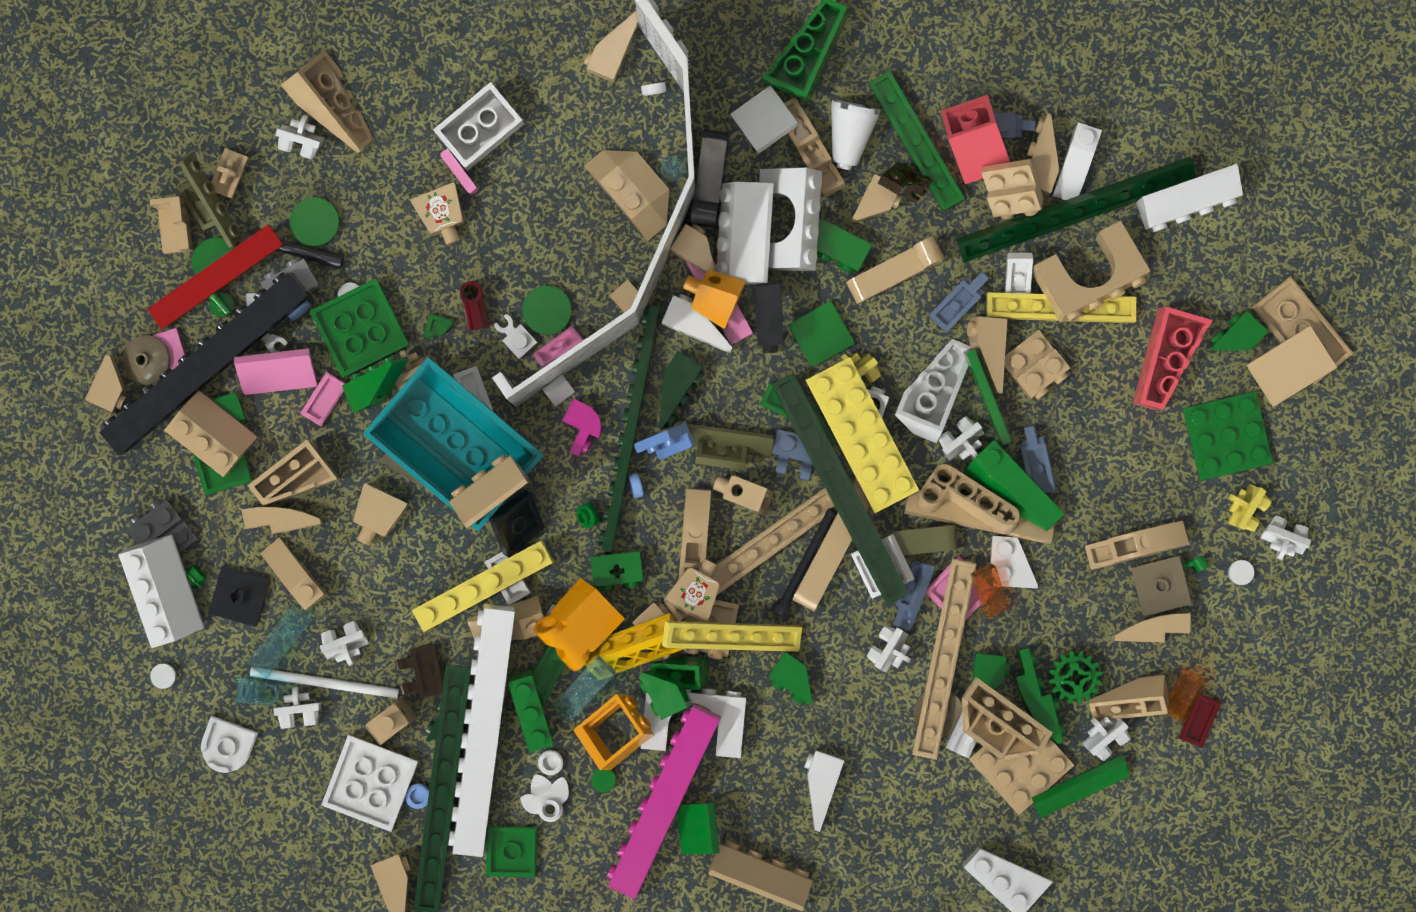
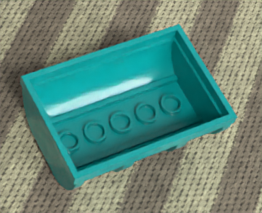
M429 356L363 433L364 436L454 512L455 510L449 502L453 498L451 493L462 484L466 488L473 483L471 478L482 469L487 472L494 466L491 463L502 454L505 457L511 454L526 475L544 456L542 452ZM503 502L471 526L479 532Z

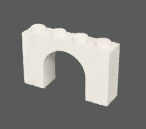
M811 168L760 169L759 183H774L773 197H788L795 208V223L791 233L781 242L770 243L768 271H815L822 171Z
M702 688L701 693L686 689L692 703L703 705L711 710V712L722 716L718 723L716 756L741 758L746 697H741L742 692L727 691L726 695H717V690ZM646 693L644 716L651 723L650 728L654 735L641 745V749L666 751L668 724L671 716L663 720L660 719L659 715L656 716L650 706L652 701L648 693Z

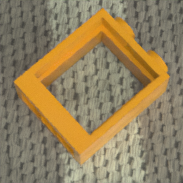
M616 694L574 729L577 737L599 770L613 769L654 735L650 728L651 723L645 716L641 715L637 709V702L628 694ZM622 707L639 734L612 755L595 728Z

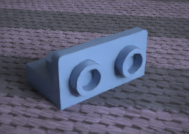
M686 423L634 444L637 453L647 450L648 454L656 452L659 460L695 446Z

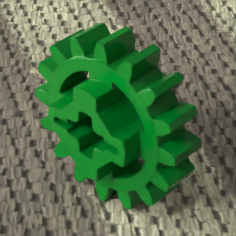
M1070 650L1068 657H1065L1063 654L1059 655L1060 662L1052 661L1055 670H1048V673L1053 675V678L1049 679L1048 683L1055 684L1051 691L1052 693L1060 692L1059 700L1064 699L1066 696L1068 704H1071L1073 699H1076L1077 704H1082L1083 697L1089 701L1091 699L1089 695L1091 692L1098 694L1095 686L1102 685V682L1097 680V677L1103 674L1095 670L1099 663H1091V655L1083 658V651H1079L1077 656H1075L1073 651ZM1077 661H1081L1084 664H1086L1089 670L1083 671L1081 668H1079V663ZM1068 663V669L1064 674L1059 675L1061 668ZM1073 671H1075L1076 674L1086 675L1085 677H1081L1080 679H1078L1077 684H1075V682L1071 680H1064L1065 678H1069V676H1072ZM1091 680L1089 687L1082 692L1085 682ZM1061 684L1069 685L1073 694L1066 692L1061 687Z

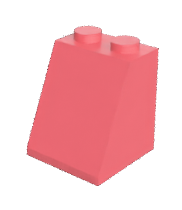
M988 94L941 110L948 140L965 184L981 180L983 178L981 173L983 166L1010 162Z

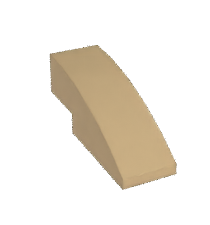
M277 507L241 509L245 529L270 525L272 534L323 524V519L293 509Z
M1191 613L1166 614L1138 621L1113 634L1112 640L1165 643V633H1190Z

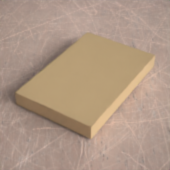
M1311 325L1246 365L1272 407L1337 368Z

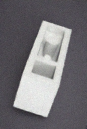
M1079 122L1077 123L1052 197L1065 201L1079 196L1102 130Z
M682 294L679 297H672L662 325L731 353L732 346L709 319L692 309V298Z
M815 750L814 754H808L804 767L808 769L807 777L814 829L820 832L844 760Z

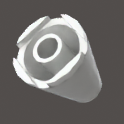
M832 100L833 162L837 163V168L851 170L852 166L858 165L879 118L880 109L874 107L870 109L861 104Z

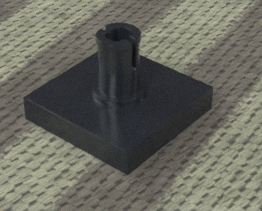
M526 489L505 506L501 505L492 517L489 518L502 554L508 558L545 528L533 495Z
M222 566L208 614L257 627L271 579Z

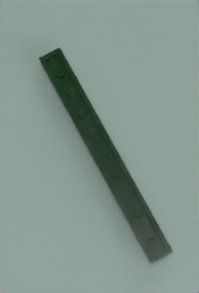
M1187 157L1042 208L1035 215H1022L957 238L956 241L963 263L1127 206L1137 202L1143 196L1195 179L1194 163L1191 157Z
M650 305L649 311L644 310L641 325H645L646 328L644 335H639L637 349L641 350L639 360H634L632 374H636L635 384L630 383L627 398L631 399L630 408H625L622 422L627 423L625 433L620 432L618 447H622L620 457H615L613 471L617 472L615 482H610L608 496H612L611 506L606 505L603 520L607 521L606 530H601L598 543L603 545L602 550L613 552L660 307Z
M792 373L771 384L886 605L888 606L909 595L795 374Z
M445 664L414 911L439 912L471 671L469 666Z

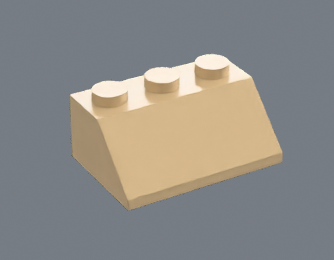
M200 390L182 407L164 430L222 477L227 476L258 438V436Z
M502 454L491 463L494 466L487 472L482 469L471 478L473 483L466 488L462 484L451 493L453 498L449 502L466 529L528 483L529 477L511 454L507 457Z

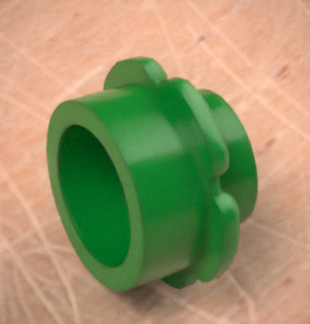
M194 564L189 569L185 568L190 585L192 587L196 585L202 587L203 582L207 579L206 575Z

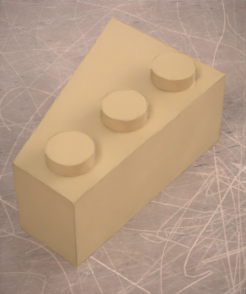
M305 440L247 486L262 505L268 506L341 479L310 440Z

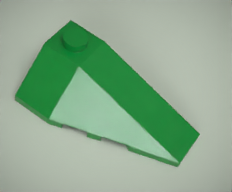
M996 440L976 456L963 472L967 477L1016 507L1020 517L1045 531H1048L1065 515Z

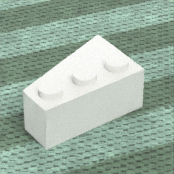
M980 847L962 864L975 879L1011 912H1026L1053 883L1049 878Z

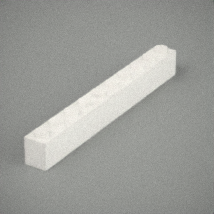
M484 604L483 611L478 610L477 625L481 626L480 635H475L473 650H478L477 660H472L470 671V675H475L474 684H469L467 699H471L470 709H465L464 724H468L467 734L462 733L461 748H465L464 758L459 757L458 773H462L461 782H456L454 797H459L458 807L453 806L451 821L456 823L455 830L449 832L448 846H452L453 854L483 857L515 614L514 607Z

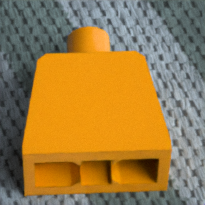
M707 270L702 281L688 275L683 289L695 294L691 305L693 310L725 329L735 310L746 281L714 270Z

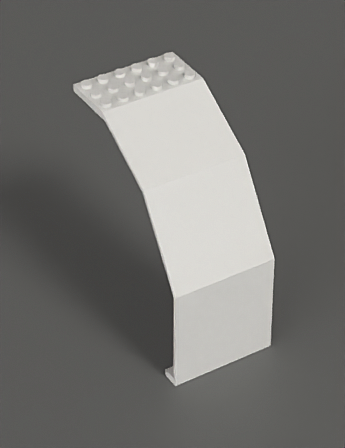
M635 0L638 26L684 92L688 180L632 307L516 387L501 372L492 377L506 399L515 407L639 324L668 259L670 248L679 234L695 197L688 80L689 56L687 53L689 52L681 40L676 42L673 37L674 30L667 19H660L659 8L654 0Z

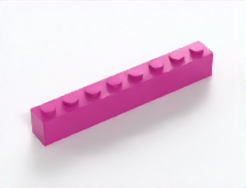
M694 704L692 709L686 708L681 718V722L685 724L681 732L675 731L670 742L674 747L670 754L665 753L659 765L663 770L660 776H654L649 786V789L653 790L650 798L644 797L638 811L642 812L639 821L633 820L628 831L632 836L628 844L622 843L617 854L621 859L617 866L612 865L606 877L611 879L608 887L632 899L636 898L722 716L697 704Z

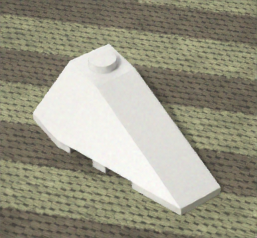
M952 339L903 393L895 415L913 434L937 443L968 368L963 351L970 349L971 346Z

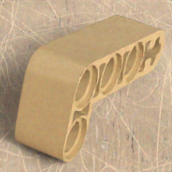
M931 236L917 243L913 248L848 280L846 284L856 303L860 304L886 291L887 288H891L931 268L932 265L934 266L942 262L945 257L934 236Z
M947 464L939 465L923 486L918 498L919 508L926 513L935 512L946 498L1001 534L1011 533L1020 518L1016 507ZM944 476L949 482H942L938 477ZM959 490H967L970 495L964 496ZM925 495H932L936 501H928ZM980 503H987L991 509L982 508Z

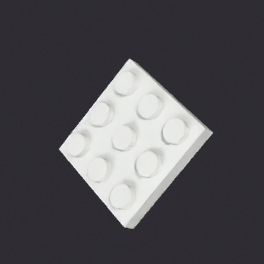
M348 735L321 805L392 832L419 761Z

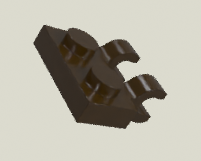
M896 162L881 176L878 184L898 196L902 194L911 202L917 203L920 200L919 196H924L927 193V190H925L926 186L923 183L930 185L933 180L926 175L917 177L918 174L914 173L911 167Z
M435 644L411 649V657L394 661L396 671L414 667L417 681L400 685L402 695L418 691L420 698L442 694L443 680Z

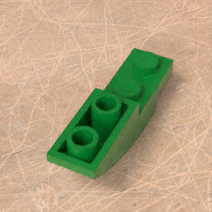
M1027 647L1018 649L1017 652L1023 674L1013 677L1021 699L1032 718L1053 732L1050 738L1058 744L1063 743L1062 737L1066 736L1063 722H1058L1056 713L1060 712L1056 697L1052 698L1049 693L1043 695L1040 693V691L1044 690L1041 676H1036L1034 666H1038L1034 651L1030 652Z

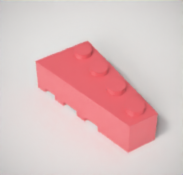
M1169 307L1158 308L1132 404L1153 410H1164L1179 383L1178 380L1189 365L1194 351L1200 345L1205 331L1210 327L1213 320Z

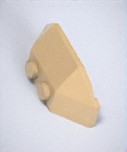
M602 150L584 165L587 171L647 241L667 226L669 188L638 152Z
M975 677L962 697L963 732L1002 760L1040 754L1053 732L977 677Z

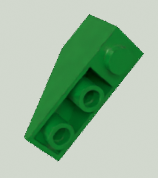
M396 355L382 360V366L376 364L366 368V374L360 372L349 377L351 381L342 385L352 413L372 408L386 401L407 364L408 357L397 359Z

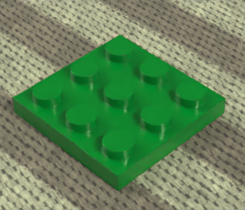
M377 278L309 311L342 378L410 345Z
M1256 391L1182 409L1199 481L1273 464Z

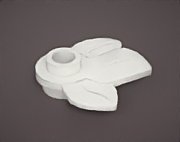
M534 775L531 782V794L520 797L522 806L529 813L539 814L544 821L553 822L558 820L563 812L562 804L569 796L567 781L564 777H561L552 784L544 776ZM551 804L555 807L553 814L546 812L547 805Z

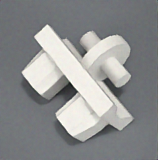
M305 115L302 116L300 121L292 119L290 126L282 124L281 128H277L275 135L279 137V150L291 152L294 142L303 144L300 155L308 159L315 157L318 149L323 145L325 137L313 134L316 126L308 124L309 116Z
M965 416L956 424L962 432L959 437L955 439L947 431L938 439L943 448L944 455L949 461L957 455L962 460L966 459L969 455L975 459L978 456L976 450L982 446L978 440L984 435L981 425L978 422L974 423Z
M1275 516L1262 532L1260 539L1271 542L1270 548L1277 551V559L1282 560L1285 554L1293 557L1295 552L1302 555L1311 543V540L1308 539L1309 528L1296 524L1293 532L1284 530L1287 520L1280 516Z
M355 621L343 626L346 636L339 639L334 630L321 634L323 645H320V649L327 660L335 657L337 663L346 660L348 666L354 664L353 657L361 654L359 648L369 644L366 635L360 630Z
M884 626L879 634V638L888 642L886 647L882 651L873 646L867 657L875 663L876 668L885 673L888 672L891 665L899 668L903 660L910 663L912 659L906 656L910 646L904 644L909 634L899 628L894 629Z
M293 687L292 695L284 696V703L293 702L294 705L273 708L274 716H278L281 729L295 727V713H303L304 726L319 724V710H322L321 702L301 705V701L310 700L309 693L300 694L299 687Z
M961 714L952 735L946 739V748L969 758L977 741L963 732V715Z
M1093 717L1090 721L1094 727L1087 732L1090 736L1082 744L1093 756L1096 755L1102 761H1105L1112 754V751L1107 746L1109 743L1115 740L1121 746L1131 739L1127 731L1129 727L1121 719L1109 720L1105 717L1098 722Z

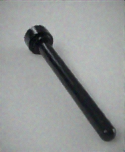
M834 508L827 509L782 598H778L777 602L774 601L770 608L772 612L788 619L792 611L790 609L792 606L790 602L836 515Z

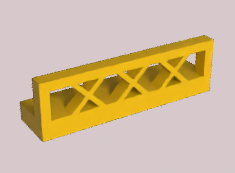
M668 613L609 635L595 651L590 652L585 666L600 680L685 649L666 648L661 644L663 642L665 621H675L674 616ZM643 649L653 650L649 653L640 652ZM629 657L632 659L625 661L619 660L618 658ZM603 664L610 667L601 670L598 666Z

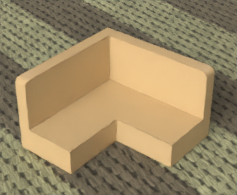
M177 196L150 200V205L158 210L162 252L164 254L193 251L188 206L184 199Z

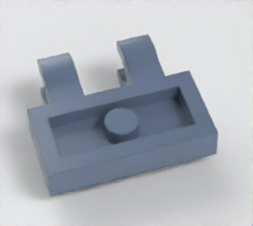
M777 430L772 455L779 456L775 473L785 475L788 459L802 461L799 479L809 481L813 463L798 434Z

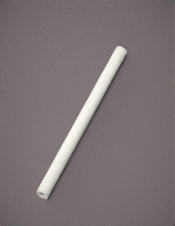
M251 667L250 670L251 677L397 699L399 695V689L258 667Z

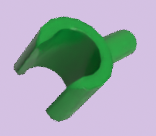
M1198 556L1191 561L1182 563V567L1186 569L1194 566L1198 573L1208 568V563L1204 557Z

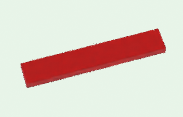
M268 224L147 310L160 329L163 330L205 301L213 293L218 292L281 248L284 244L271 225Z

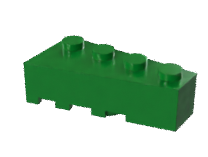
M822 0L806 20L804 26L790 40L789 45L775 59L774 64L761 77L763 83L809 103L850 14L848 7L833 0Z

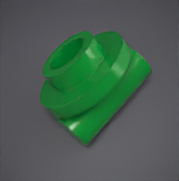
M215 292L209 297V308L215 316L225 318L232 314L235 304L230 295Z
M591 500L578 506L576 517L583 527L591 528L602 523Z

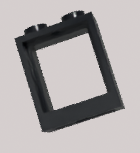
M759 285L755 287L757 349H763V353L766 354L778 353V348L783 347L781 285Z

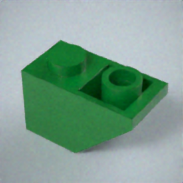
M1248 311L1242 313V315L1237 312L1228 321V324L1231 326L1225 332L1220 330L1210 340L1214 344L1209 349L1212 352L1249 351L1269 331Z
M784 652L768 675L772 679L770 684L781 692L786 688L792 693L790 698L800 705H803L804 702L810 705L812 697L806 666L787 652Z
M647 670L639 675L641 678L639 680L640 686L644 693H648L652 701L650 703L651 709L656 716L659 715L661 720L693 704L682 681L652 670Z

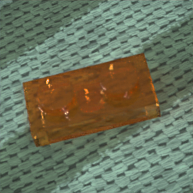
M990 564L970 573L983 615L987 619L1010 609L995 565Z
M1183 668L1169 694L1168 714L1165 715L1184 724L1207 680Z

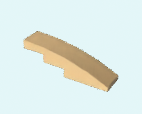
M794 97L784 103L799 124L787 135L806 168L822 171L821 194L826 198L845 187V182L797 99Z

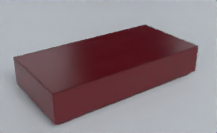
M1197 693L1178 739L1202 748L1221 702Z

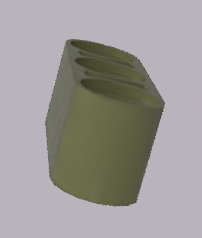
M955 525L883 533L884 538L894 534L903 555L958 550Z

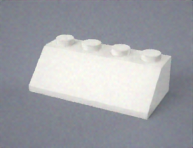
M1235 164L1143 196L1136 204L1145 229L1149 230L1152 228L1153 232H1157L1167 228L1166 223L1176 220V223L1180 224L1190 220L1191 214L1199 212L1200 216L1213 212L1214 206L1223 204L1225 208L1238 203L1237 198L1243 195L1238 165Z
M723 183L720 191L721 208L718 217L719 238L716 244L718 255L715 271L746 281L745 285L763 284L768 281L774 183Z
M172 534L127 547L118 554L151 648L177 641L205 628Z

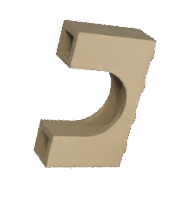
M1121 221L1099 231L1096 237V241L1111 267L1110 280L1104 285L1095 288L1078 285L1069 277L1056 254L1034 265L1032 275L1061 323L1066 320L1072 322L1082 316L1081 312L1089 308L1091 311L1096 310L1104 304V300L1110 297L1112 300L1117 299L1125 293V289L1131 286L1135 289L1147 282L1146 278L1150 273V269Z

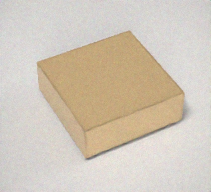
M627 279L609 297L625 313L632 307L638 290Z

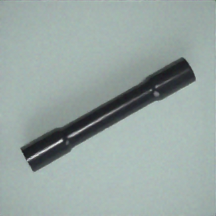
M247 230L245 240L257 232ZM281 240L284 245L276 250L337 269H341L344 255L319 250Z

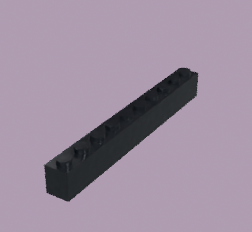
M282 272L272 280L274 285L268 290L263 288L253 297L255 301L249 306L245 304L234 313L236 315L235 318L230 322L227 320L222 322L215 329L217 333L211 338L207 336L197 344L198 349L192 354L188 352L178 360L179 365L173 370L169 368L159 376L161 380L154 386L152 384L148 385L140 392L142 396L137 401L131 400L122 407L123 412L117 418L112 416L103 423L105 428L99 433L117 455H124L189 401L199 390H202L234 363V357L242 356L312 297L293 273L288 272L285 274Z

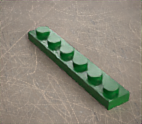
M891 71L869 82V87L921 176L926 175L933 180L927 186L942 212L965 199Z

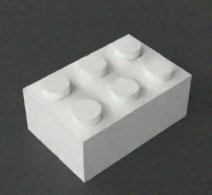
M490 82L433 130L465 170L469 171L522 127L524 122Z

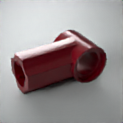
M474 281L465 282L461 286L460 296L468 331L489 327L481 286ZM470 285L476 286L478 289V296L473 300L467 299L464 294L465 289Z

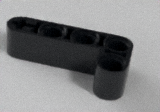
M703 130L695 197L691 212V225L695 224L713 228L717 226L728 132Z

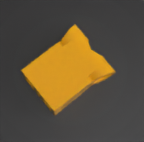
M579 578L550 611L551 615L540 619L535 624L533 631L546 645L555 647L559 658L572 671H577L585 665L590 652L595 651L625 618L596 588Z

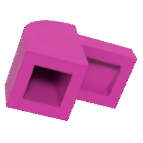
M573 398L562 421L580 430L570 450V453L580 457L581 453H587L592 443L588 439L590 435L598 439L600 438L602 426L597 413L590 406Z

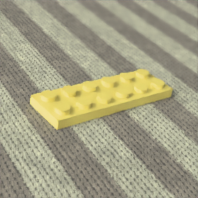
M850 357L806 380L874 513L919 491Z

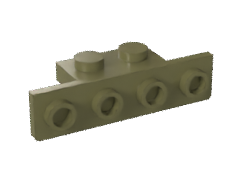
M191 152L179 162L189 181L181 184L177 189L202 231L216 225L226 244L231 248L242 238L239 227L233 223L228 214L227 207L217 196L214 185L204 174L201 163Z
M677 422V423L675 424V427L678 426V425H681V424H683V423ZM687 424L695 443L694 447H697L695 464L745 470L747 454L767 457L772 455L773 435Z

